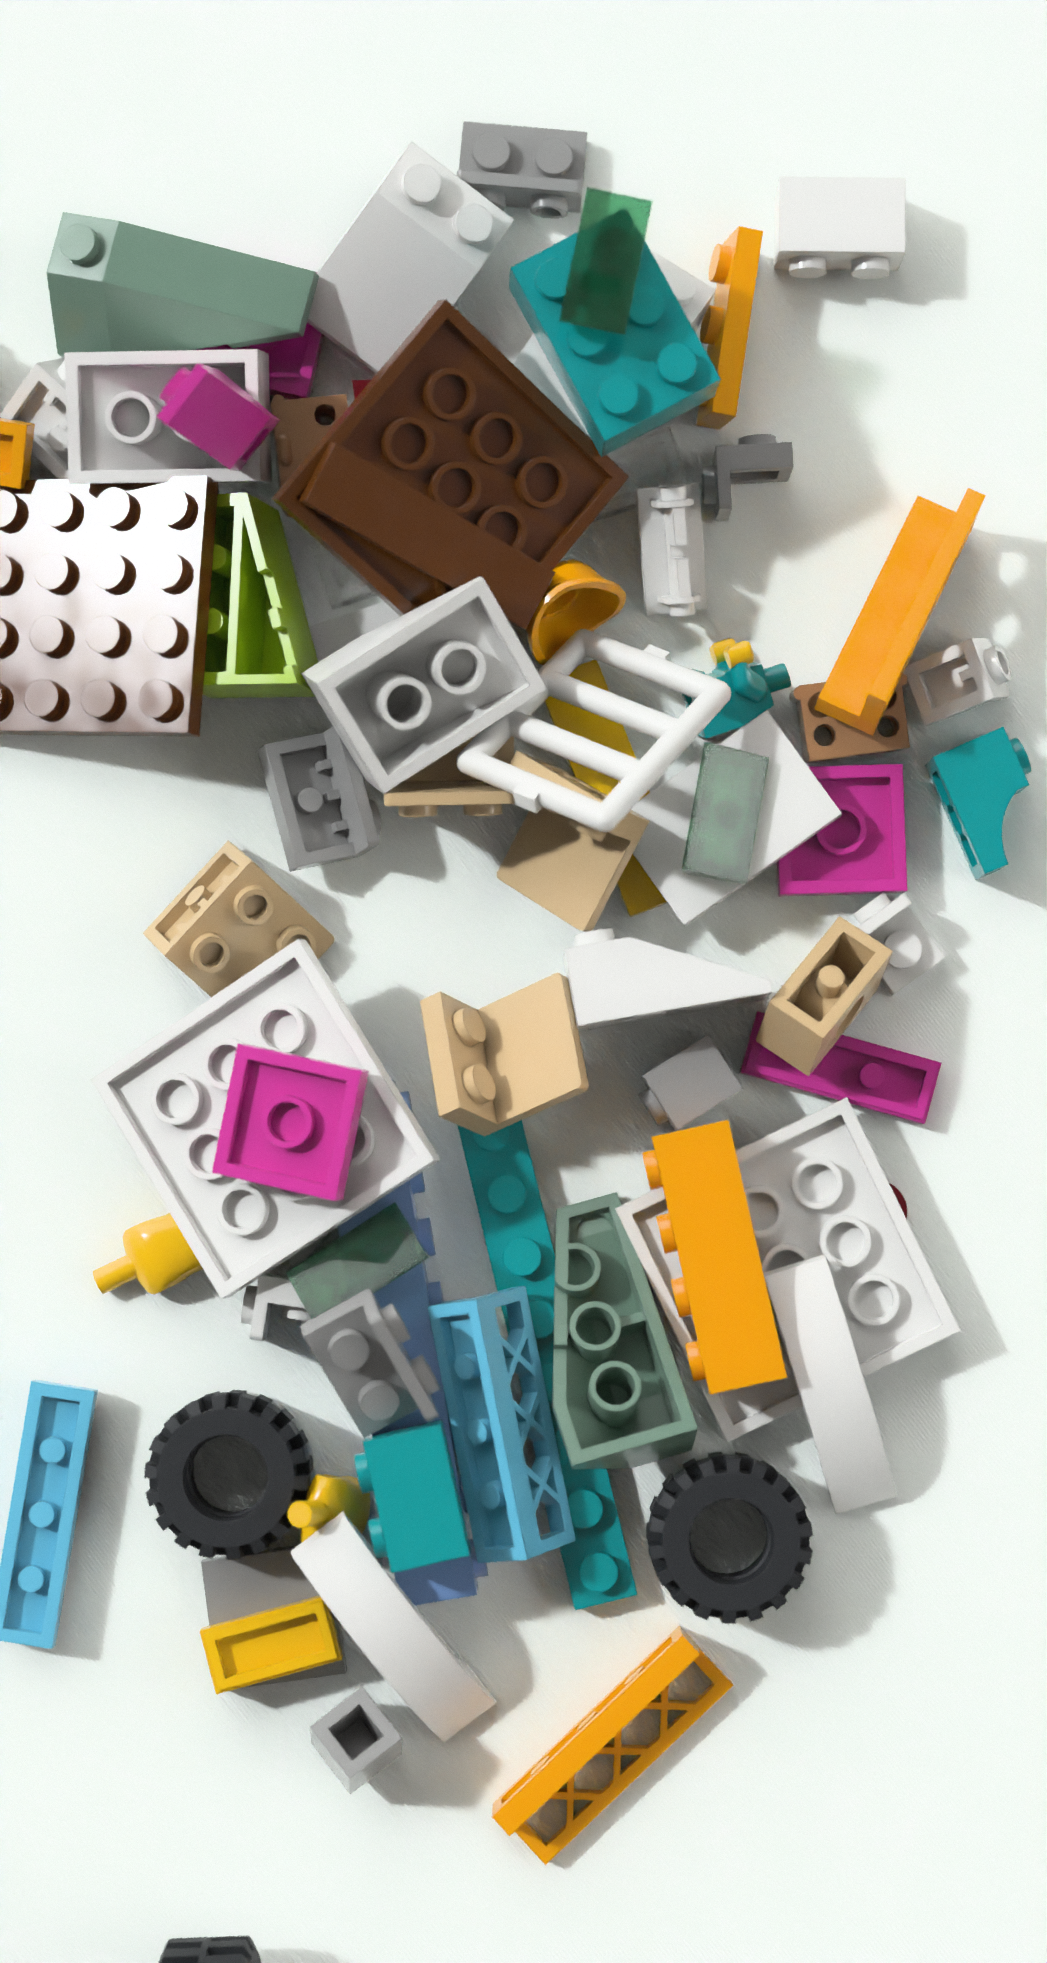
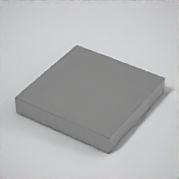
M297 1546L265 1550L255 1555L251 1552L244 1554L241 1559L226 1560V1556L203 1559L201 1566L209 1625L318 1596V1592L291 1555L290 1551ZM332 1613L343 1653L342 1660L242 1688L346 1674L347 1664L341 1623Z

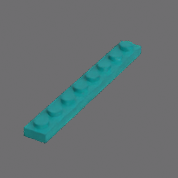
M522 1120L487 1136H482L457 1125L497 1291L526 1286L576 1541L560 1547L574 1609L579 1610L636 1596L637 1590L607 1469H572L552 1408L555 1254ZM503 1305L501 1308L509 1335L510 1325L506 1305Z

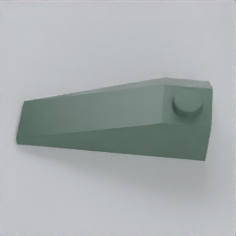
M67 212L62 213L46 271L57 354L64 358V352L197 350L221 345L239 348L303 337L319 275L312 270L118 220Z
M617 1192L556 1209L552 1408L572 1469H631L692 1451L698 1431V1426L642 1263L615 1208L621 1206Z

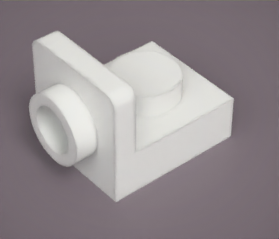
M970 638L910 663L904 670L925 726L934 725L985 703L1000 701L1010 697L1006 684L1012 677L1009 663L1002 649L998 645L992 646L988 638Z
M883 892L855 912L853 916L860 924L857 928L893 951L881 980L882 984L893 996L946 958V956L909 908L912 902L908 896L903 893L891 902Z
M266 1273L259 1277L257 1286H246L241 1311V1323L251 1325L249 1339L264 1341L268 1337L273 1304L283 1305L281 1317L309 1321L320 1315L321 1311L325 1312L337 1305L340 1285Z

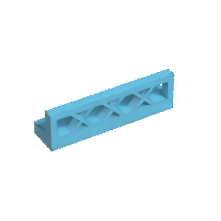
M526 1286L512 1287L480 1297L445 1301L427 1306L477 1562L528 1560L576 1541ZM506 1305L510 1325L507 1340L500 1335L495 1310L496 1307ZM514 1372L520 1377L523 1391L519 1405L513 1400L510 1386ZM527 1437L533 1441L535 1451L532 1469L526 1465L523 1446ZM540 1501L545 1504L550 1532L540 1536L536 1518V1510Z

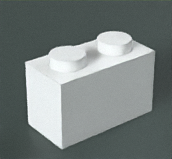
M779 176L774 196V270H789L790 276L801 279L822 277L826 275L827 270L852 271V276L859 279H880L888 276L889 271L899 270L906 253V178Z

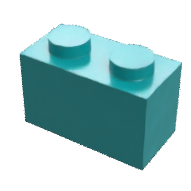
M443 1419L366 1437L363 1440L365 1453L354 1455L362 1494L374 1492L379 1518L370 1519L368 1523L376 1559L388 1557L391 1573L469 1556L471 1546Z

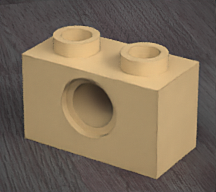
M839 916L769 1001L755 1041L809 1077L876 993L893 951Z

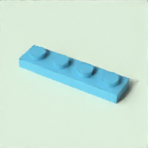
M36 1379L31 1381L0 1563V1641L53 1649L56 1646L98 1389Z

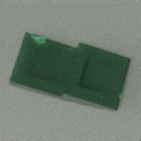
M587 187L559 319L560 322L625 335L653 201Z

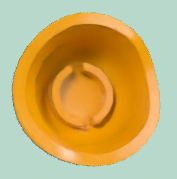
M575 559L560 561L552 570L556 573L526 628L530 651L539 664L544 665L577 630L587 629L594 631L616 616L622 610L626 601V593L619 584L604 579L593 568L582 561Z

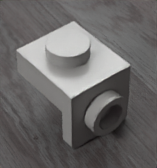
M753 434L739 438V445L715 447L712 465L702 466L701 471L703 504H714L715 521L729 520L732 510L731 485L789 481L794 467L792 442L776 443V436Z

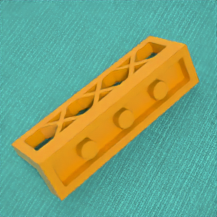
M968 488L957 512L917 496L818 697L815 710L872 736L874 735L969 538L986 495Z
M678 1626L492 1804V1818L509 1836L515 1832L546 1865L733 1686L732 1681L692 1638ZM693 1661L713 1682L695 1700H668V1685ZM660 1693V1699H654ZM643 1709L660 1710L659 1735L648 1745L621 1744L622 1729ZM668 1710H684L667 1726ZM614 1737V1744H607ZM596 1754L613 1755V1779L601 1790L574 1789L575 1774ZM621 1755H637L620 1771ZM567 1782V1789H561V1787ZM548 1799L567 1800L566 1824L545 1842L526 1820ZM574 1800H590L573 1816Z

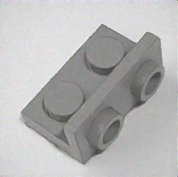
M463 121L459 170H457L456 175L502 211L505 210V206L529 208L533 215L548 219L566 217L568 212L581 213L588 132Z
M370 1287L300 1325L305 1341L363 1438L368 1437L418 1408L427 1422L439 1416L431 1394L441 1389L435 1375L422 1354L414 1359L410 1358L402 1343L411 1339V1336L393 1303L381 1308Z

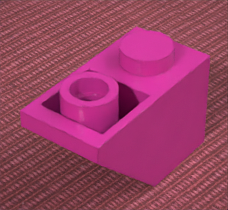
M197 363L192 371L182 367L170 379L160 394V399L166 404L157 415L170 428L229 470L240 471L280 421L220 370Z

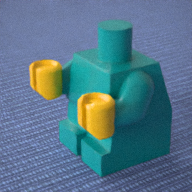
M727 638L713 643L709 651L716 668L712 670V673L705 675L727 683L731 689V698L698 736L707 739L743 727L764 711L773 707L774 702L771 693L791 687L790 676L785 664L780 663L763 669L762 664L753 662L754 655L748 641L736 643L733 638ZM682 694L687 709L695 698Z

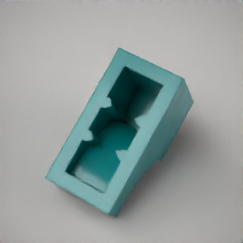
M1001 727L933 756L925 765L975 880L999 871L1008 865L1002 841L1005 811L1012 797L1029 786L1025 776L1031 773V765L1027 753L1019 739L1013 738L1009 740L1004 727Z

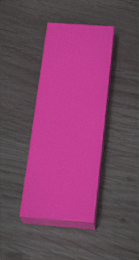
M760 1011L755 1013L739 1073L837 1101L847 1097L851 1105L919 1124L926 1123L942 1062L841 1035L808 1077L755 1041L765 1013Z

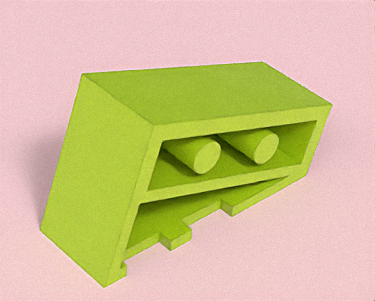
M249 493L218 494L203 695L209 698L315 697L301 673L317 664L318 659L279 510Z

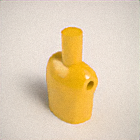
M168 1213L127 1229L123 1234L126 1256L94 1270L93 1276L99 1290L103 1294L137 1279L148 1293L155 1295L177 1285L192 1274L203 1270L173 1217Z
M317 1473L312 1479L306 1500L297 1501L289 1507V1522L293 1526L301 1528V1542H303L341 1512H344L359 1532L363 1534L370 1516V1492L362 1494L358 1478Z

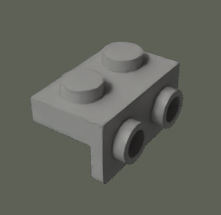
M333 726L323 733L264 744L257 750L290 872L357 858L380 844L381 817L378 807L372 799H368L362 773Z

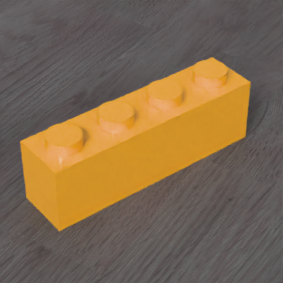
M729 1120L652 1136L654 1150L642 1152L650 1190L663 1188L669 1213L656 1216L664 1253L677 1251L683 1277L671 1279L679 1318L692 1315L698 1341L685 1343L693 1382L706 1379L711 1395L787 1378Z

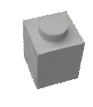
M707 1034L644 1074L641 1079L647 1089L639 1093L638 1096L658 1127L668 1121L673 1130L677 1131L743 1088Z
M363 1686L310 1726L311 1744L350 1795L402 1754V1737Z

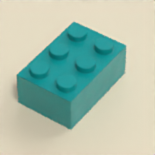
M626 206L510 267L509 289L601 457L715 396L721 378Z

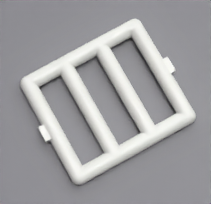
M580 629L537 671L547 689L479 732L458 754L456 763L462 773L513 794L517 806L536 814L542 807H545L599 831H611L731 698V689L724 681L672 662L670 652L649 644L642 651L593 631ZM586 657L693 697L695 700L677 719L569 675ZM551 696L659 740L638 760L534 718L531 715ZM512 736L620 780V782L602 802H599L492 756Z

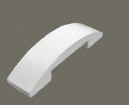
M825 1255L765 1272L764 1278L789 1357L835 1514L896 1497L897 1493L877 1420Z
M341 1512L290 1551L292 1557L315 1590L375 1668L412 1711L443 1742H446L496 1703L492 1695L457 1652L453 1653L387 1572L382 1559H376L374 1549L344 1512Z

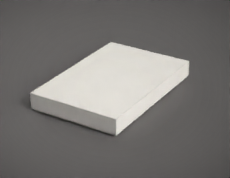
M766 710L635 804L631 810L648 819L649 823L633 855L685 927L841 817L842 813L768 710Z

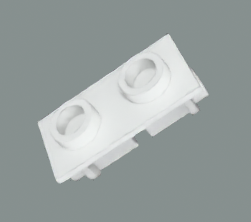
M699 483L636 488L645 615L670 614V616H688L696 614L695 611L708 610Z

